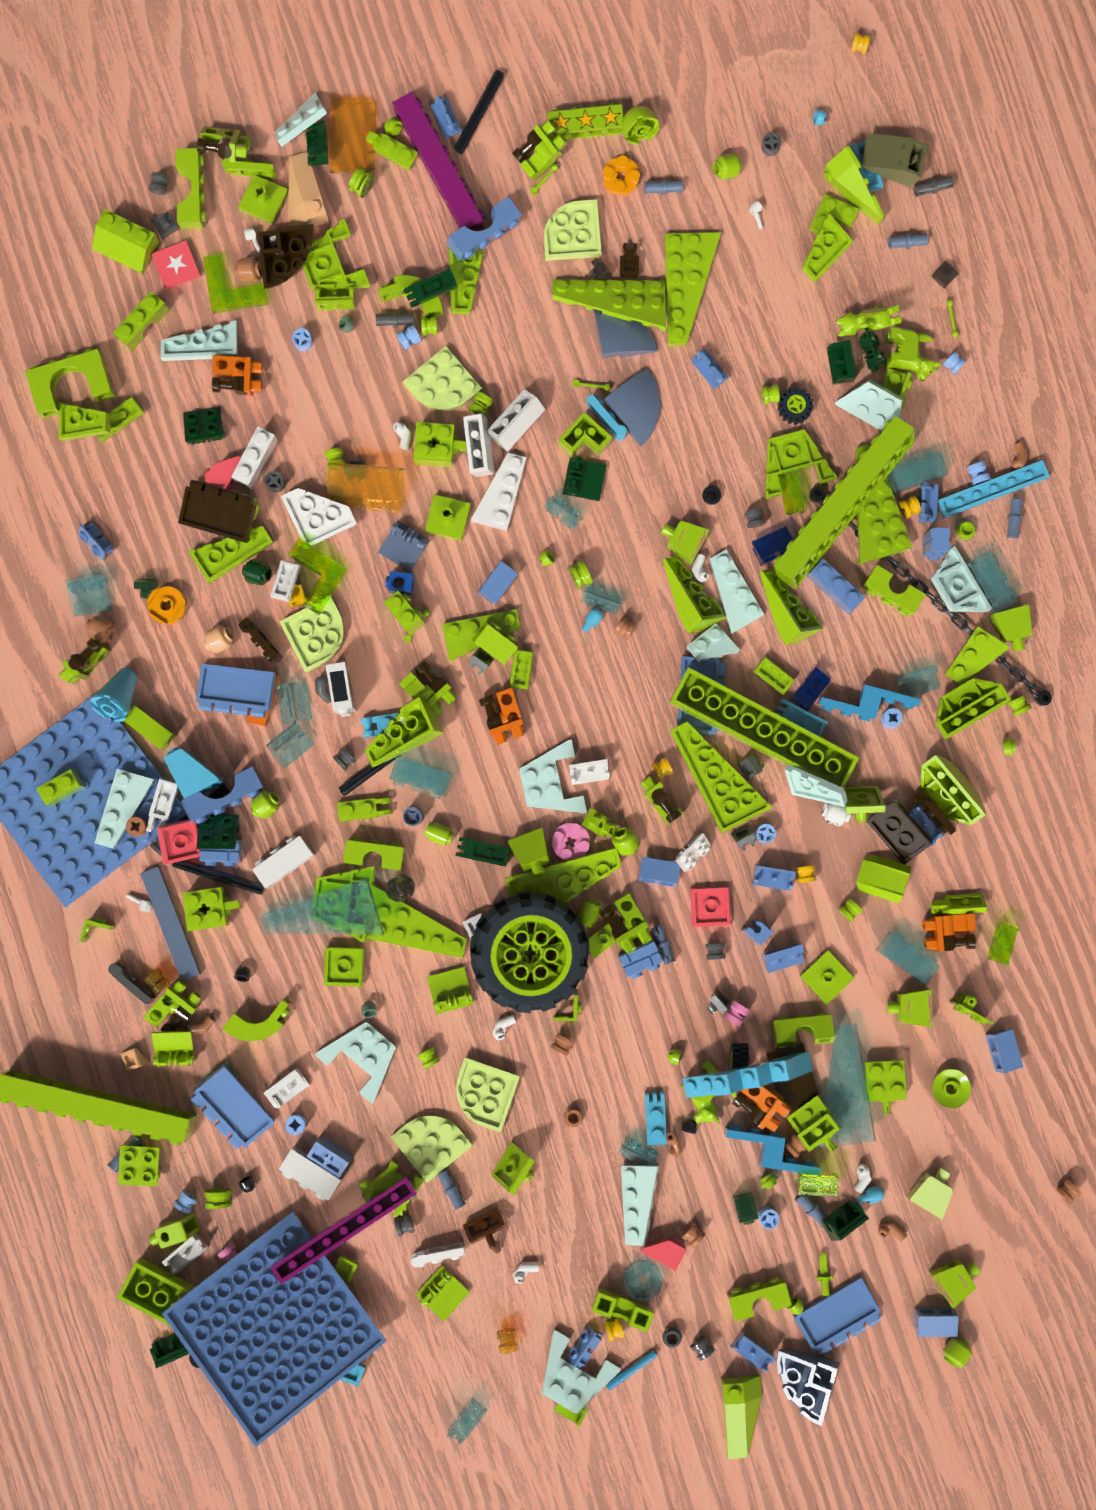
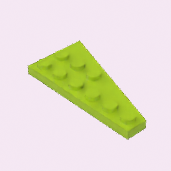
M721 232L665 233L668 346L687 345Z
M552 279V300L573 306L578 304L585 306L587 310H599L605 315L629 322L632 320L643 323V326L649 327L652 325L666 332L665 280Z
M872 444L856 448L855 465L860 460L861 453L864 450H868ZM887 478L857 513L858 565L913 548Z
M688 722L669 730L720 833H724L773 808Z
M613 847L545 866V874L540 877H535L533 871L530 870L505 877L509 896L515 895L516 892L525 891L539 894L545 893L556 897V899L566 904L578 894L620 868L621 863L617 848ZM527 922V927H530L535 922Z
M360 883L352 923L369 925L367 939L463 958L467 938L372 884Z

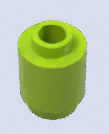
M429 822L424 836L428 837L430 841L446 846L447 843L451 844L454 833H452V828L437 822Z
M590 898L588 902L584 900L578 913V918L584 926L591 928L593 924L595 925L599 912L602 909L599 907V902Z

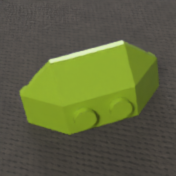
M972 678L940 697L935 724L946 740L1010 702L1011 698L1002 684Z
M936 754L921 765V789L949 820L972 825L987 814L979 793L954 763Z

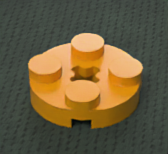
M622 155L611 159L603 169V184L611 194H622V196H625L637 188L640 173L634 161ZM618 173H624L625 179H617Z
M166 586L155 589L149 595L147 606L149 615L156 622L163 625H173L184 616L187 602L179 590ZM171 601V608L166 609V611L163 610V602Z

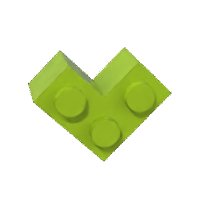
M583 412L558 439V446L573 457L585 444L600 456L611 444L612 436Z

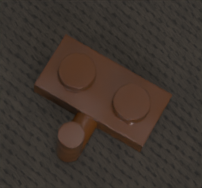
M498 1208L462 1225L471 1245L486 1238L489 1248L494 1253L498 1254L501 1252V1247L495 1242L492 1235L507 1227Z

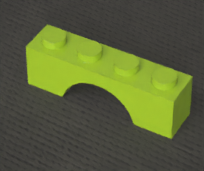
M197 148L175 149L176 169L180 175L191 181L189 195L185 200L177 203V223L181 229L204 228L203 222L206 221V211L203 210L206 196L202 190V185H205V175L202 173V167H205L204 155L198 153Z

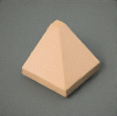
M137 1048L121 1053L127 1072L149 1064L148 1060Z

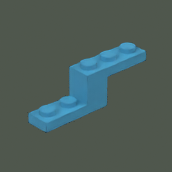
M862 684L856 706L824 697H819L818 704L822 705L821 709L833 712V708L841 710L840 714L851 717L853 713L859 715L858 719L870 722V718L876 719L881 698H884L883 702L894 704L895 701L902 703L901 707L913 709L914 706L919 707L921 699Z
M739 1125L725 1127L724 1135L726 1138L762 1143L759 1161L761 1167L820 1176L821 1168L816 1165L815 1161L804 1160V1163L796 1162L797 1159L792 1157H785V1160H783L785 1138L781 1135V1132L770 1130L769 1133H762L761 1129L758 1128L743 1130L742 1126Z

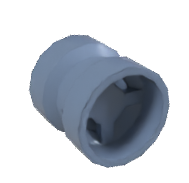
M409 807L403 813V821L409 826H418L423 821V814L416 807Z

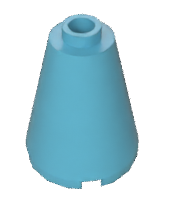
M131 668L120 669L93 695L90 702H93L92 708L106 719L110 716L114 718L113 721L115 722L125 720L138 679L136 672Z

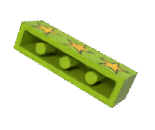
M622 104L591 105L588 108L572 107L569 110L554 109L551 112H547V121H551L556 127V130L550 135L552 139L556 138L559 134L565 140L623 134Z

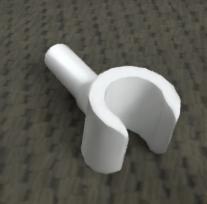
M756 201L750 206L749 211L755 217L760 230L764 227L758 212L763 208L760 202Z
M252 228L244 230L246 240H253V244L259 253L261 248L255 231Z
M129 893L126 895L130 900L140 904V911L150 912L152 905L150 901L141 900Z

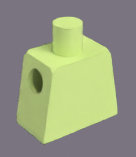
M942 1168L939 1169L935 1177L924 1173L906 1197L940 1219H943L953 1193V1189L945 1184L950 1173Z

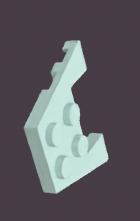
M572 740L564 742L519 769L527 807L587 813L584 796L563 799L556 766L557 760L575 757Z
M366 1021L316 1052L315 1056L329 1066L340 1051L344 1052L372 1076L359 1093L373 1104L396 1045Z
M554 1329L541 1393L577 1414L620 1372L621 1368L605 1359L596 1377H593L583 1370L574 1367L571 1363L560 1358L570 1338Z

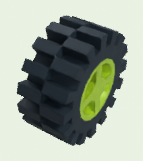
M798 387L795 390L790 388L789 391L787 390L782 394L778 403V411H780L779 416L783 417L782 420L784 422L787 420L788 424L793 422L794 425H797L799 422L800 424L803 423L810 416L814 406L812 405L813 398L810 399L811 395L810 393L806 394L805 389L801 391Z
M732 1042L729 1070L749 1066L748 1044Z

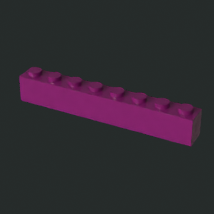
M410 92L393 101L392 105L396 116L401 121L406 134L416 152H418L421 161L459 229L463 226L473 231L482 229L485 216L481 209L477 210L473 194L467 192V184L464 178L459 177L457 174L458 168L454 161H450L447 147L441 145L438 131L432 129L429 115L423 113L421 109L423 105L419 97L415 98L413 93Z
M406 1175L274 1262L270 1268L279 1283L283 1284L417 1195L416 1187L409 1176Z

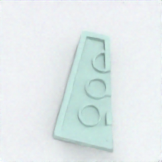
M237 320L231 321L227 325L221 326L219 324L213 326L212 329L197 330L190 335L182 334L161 340L162 361L212 359L213 355L238 357Z
M724 550L710 558V565L715 582L717 583L724 613L727 616L726 619L729 624L730 633L732 634L764 616L762 609L728 551Z
M120 769L116 770L94 842L95 844L115 849L126 831L127 821L134 817L137 812L136 810L145 799L155 779Z
M624 1164L621 1166L625 1245L644 1246L647 1243L651 1220L650 1213L651 1209H653V1196L657 1186L656 1178L660 1165Z

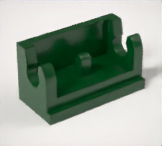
M325 122L313 123L307 130L315 129V131L306 132L308 166L329 164Z
M850 340L832 343L831 346L826 348L832 384L853 382L856 378V371Z
M848 1200L823 1219L821 1224L831 1241H841L866 1222L869 1217L858 1202L853 1203L851 1200Z
M176 1333L151 1344L152 1348H150L156 1369L190 1354Z

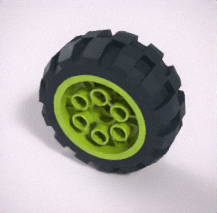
M530 891L516 892L513 896L503 897L494 902L492 907L486 913H483L475 924L476 928L473 936H471L469 949L471 966L483 992L485 991L494 1002L505 1008L507 1006L515 1009L516 1012L531 1013L533 1010H542L544 1012L555 1008V1005L564 999L567 1001L577 991L576 987L579 982L584 980L589 967L587 965L588 955H590L589 940L586 936L585 928L578 916L568 905L562 903L556 897L545 893H531ZM527 922H535L533 934L528 933ZM518 933H525L526 939L519 942L516 940ZM538 933H545L546 938L544 941L538 942L536 941V935ZM507 935L514 941L513 945L502 942L503 937ZM556 935L558 942L548 945L549 940ZM529 945L534 951L531 953L530 959L528 958V955L525 952L528 951ZM508 950H515L516 956L509 959L506 957ZM548 950L555 951V956L551 959L545 957ZM547 962L555 964L553 970L546 965ZM508 963H514L507 971L502 967ZM518 967L526 968V972L521 976L515 974ZM538 967L545 968V973L541 976L535 974V970ZM529 973H532L533 981H527Z

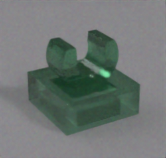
M138 578L134 581V589H141L140 598H148L151 590L157 587V579Z

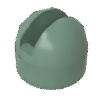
M343 316L338 324L339 330L347 333L353 331V326H355L354 321L347 316Z
M366 1001L361 1007L362 1016L365 1018L376 1016L377 1007L375 1003Z

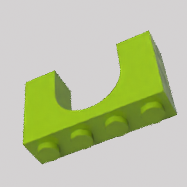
M87 349L82 354H71L66 359L51 360L46 365H35L30 370L25 371L39 416L44 419L59 414L55 387L60 377L69 372H80L86 376L92 397L97 402L115 397L103 354L98 349Z

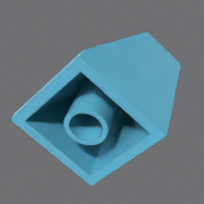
M176 747L167 752L168 755L163 757L184 799L198 792L204 795L226 783L221 776L187 750Z

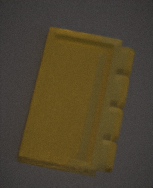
M331 98L330 173L353 174L360 166L365 168L366 172L368 170H375V155H369L375 154V150L372 148L373 145L366 141V137L369 131L376 133V119H374L376 117V103L369 102L368 98Z
M328 462L327 499L343 505L348 503L347 506L351 510H363L364 504H366V511L382 512V506H385V512L399 513V507H403L405 468Z

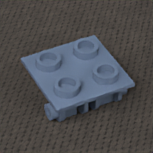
M397 521L396 524L391 526V532L378 553L410 572L430 540Z

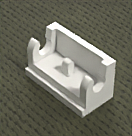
M607 759L569 765L572 785L608 780L610 777Z
M296 1068L265 1091L264 1095L275 1108H280L307 1088L310 1083L299 1068Z
M196 1233L166 1257L162 1263L164 1266L169 1265L171 1267L172 1274L179 1273L209 1246Z

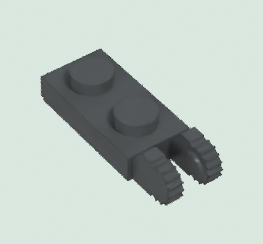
M113 963L109 965L108 970L110 974L144 1004H150L155 1000V997L152 995L153 991L147 986L142 987L137 983L139 980L133 974H127L126 968L122 964Z

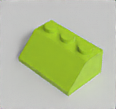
M104 209L95 226L92 249L143 274L152 258L151 254L155 252L160 241L155 233Z

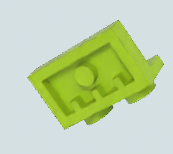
M888 368L881 386L902 397L903 408L907 398L904 396L905 391L910 389L913 379H910L912 372L908 371L907 374Z

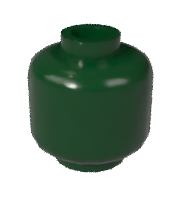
M251 559L243 566L242 575L247 583L262 586L270 581L272 569L265 561Z

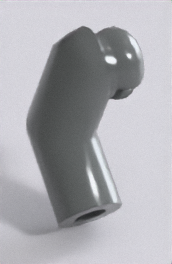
M321 675L315 680V692L329 704L331 702V695L326 690L328 678L325 675Z

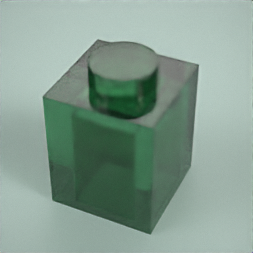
M751 1192L732 1196L739 1223L747 1225L754 1223L755 1219H759Z

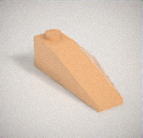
M307 152L289 157L288 217L291 226L313 224V227L329 223L313 168L308 166Z

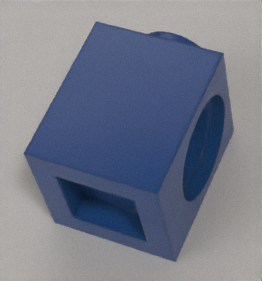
M390 571V576H386L385 587L388 588L389 593L399 591L402 595L406 593L412 596L414 575L412 573ZM397 579L404 580V585L402 587L398 588L394 586V583Z

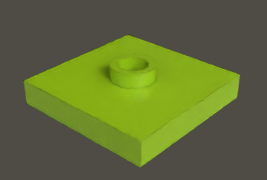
M325 946L324 986L363 987L365 948Z
M826 950L800 975V978L826 1005L855 979L829 950Z

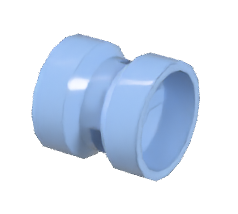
M413 324L407 327V330L396 333L404 350L410 348L411 344L421 342L420 336Z
M985 461L967 467L968 473L972 476L971 482L973 486L991 480L990 474L986 471Z

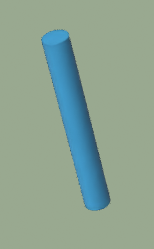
M654 1349L613 1378L606 1385L608 1390L611 1391L655 1359L658 1355Z

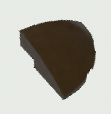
M313 224L275 228V230L259 232L261 248L259 253L264 289L273 288L285 283L303 267L312 248Z

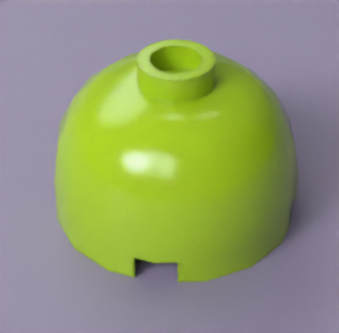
M646 106L631 108L622 120L623 135L626 141L633 145L641 144L639 140L647 138V141L651 140L660 129L656 114Z

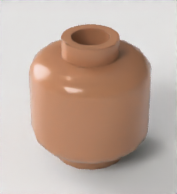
M255 257L240 258L234 267L235 276L242 283L258 282L262 277L261 261Z
M94 616L85 625L88 638L92 637L99 643L111 641L116 632L113 622L101 616Z

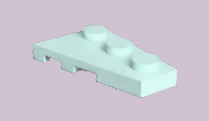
M316 92L274 132L281 146H284L327 114Z
M787 764L785 773L792 795L845 807L847 797L844 788Z

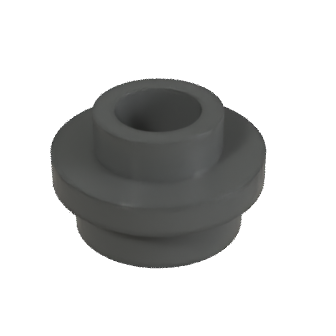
M668 1327L664 1330L662 1339L666 1346L674 1348L681 1343L682 1335L679 1329ZM675 1334V1339L670 1340L668 1336Z

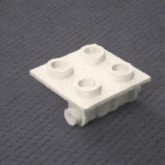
M703 833L695 836L690 841L691 845L687 844L688 848H683L684 852L681 851L673 861L677 862L684 873L687 870H691L696 865V861L701 856H705L710 850L711 844Z

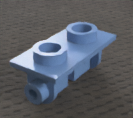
M441 96L436 97L435 103L430 105L445 139L462 132L448 99H444Z
M706 349L698 351L691 360L713 389H716L729 378Z
M924 482L920 486L919 503L921 513L919 514V523L937 522L939 484L930 485V483Z
M88 521L84 526L82 524L79 525L78 535L84 543L87 542L96 557L99 556L104 561L105 554L108 553L109 555L114 551L113 545L105 536L100 539L97 538L102 535V532L94 523Z
M589 1324L582 1331L579 1340L571 1348L567 1357L574 1367L577 1366L580 1369L586 1365L592 1355L591 1352L587 1351L588 1348L595 1351L602 1340V1333L597 1330L594 1331Z

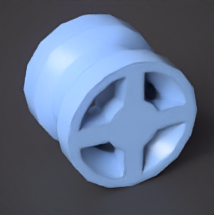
M304 328L294 331L292 340L295 347L300 351L309 350L313 344L310 332Z
M955 351L943 366L950 368L951 373L954 375L967 360L961 358L959 353Z
M895 708L888 709L881 715V723L886 728H895L903 720L902 713Z
M770 824L759 825L755 830V837L761 843L772 842L776 836L775 828Z
M298 1113L291 1115L285 1124L287 1132L291 1135H298L303 1132L307 1125L306 1118Z
M182 1190L180 1197L173 1202V1205L179 1211L189 1214L192 1205H195L198 1199L192 1193Z
M764 1207L759 1211L758 1219L764 1228L773 1229L779 1224V1215L772 1207Z

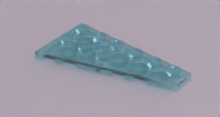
M366 878L259 915L264 933L385 935L369 881Z
M856 1023L839 1025L835 1028V1039L833 1041L832 1059L824 1102L842 1128L833 1134L831 1140L836 1146L875 1142L876 1138ZM825 1143L817 1146V1148L827 1147Z

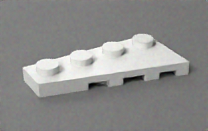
M511 453L506 455L471 518V522L505 531L508 530L526 457Z

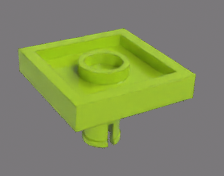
M253 174L238 209L274 225L288 195V189Z
M434 494L425 532L462 541L471 503Z
M878 786L844 787L847 797L844 809L846 814L856 813L855 821L866 822L867 813L885 812L886 805Z
M510 1142L491 1176L509 1193L515 1195L523 1180L526 1182L532 1180L527 1175L533 1178L534 1172L531 1170V1167L535 1160L517 1144Z

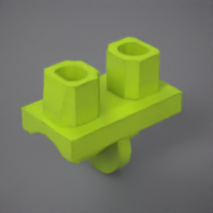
M592 808L584 816L582 823L584 827L603 838H606L607 835L612 837L617 829L613 825L614 821Z

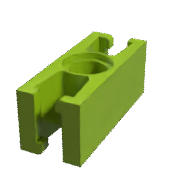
M136 705L133 706L126 719L123 720L163 751L167 749L176 737L175 734Z

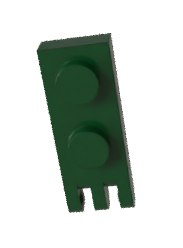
M447 269L408 286L403 291L405 294L413 292L406 297L408 301L413 300L409 304L411 307H415L457 289L458 285L451 269Z
M459 837V841L466 842V845H457L458 849L464 850V854L456 852L455 856L506 867L510 848Z

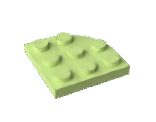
M597 199L567 203L558 208L552 217L549 218L544 230L545 261L601 257Z
M446 346L402 381L404 386L422 405L433 410L450 411L460 408L473 399L477 392L482 391L480 385Z
M331 596L280 621L305 673L332 659L342 644L344 637L343 620Z
M465 1057L456 1084L457 1099L465 1115L478 1125L501 1132L520 1075Z
M419 1116L406 1123L391 1136V1139L426 1183L473 1146L454 1122L442 1116Z

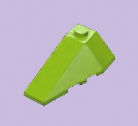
M848 145L826 164L823 171L824 179L836 191L879 225L884 218V214L875 195L869 193V182L867 178H862L858 170L861 168V165Z
M678 557L663 559L679 618L688 633L701 632L727 617L714 597L709 598L703 591L705 587L692 579V573Z
M774 569L760 571L776 630L786 645L797 644L823 629L815 614L810 608L806 610L800 603L801 598L798 595H793L788 590L789 585L777 577Z
M418 697L400 709V713L394 720L392 719L388 723V727L381 734L377 735L365 749L371 766L376 767L430 742L442 735L444 730L437 715L421 697Z
M760 1375L721 1378L727 1458H748L762 1397Z

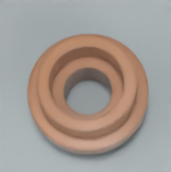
M570 1107L564 1113V1121L568 1126L577 1127L583 1121V1113L577 1107ZM572 1113L577 1115L576 1120L570 1119Z

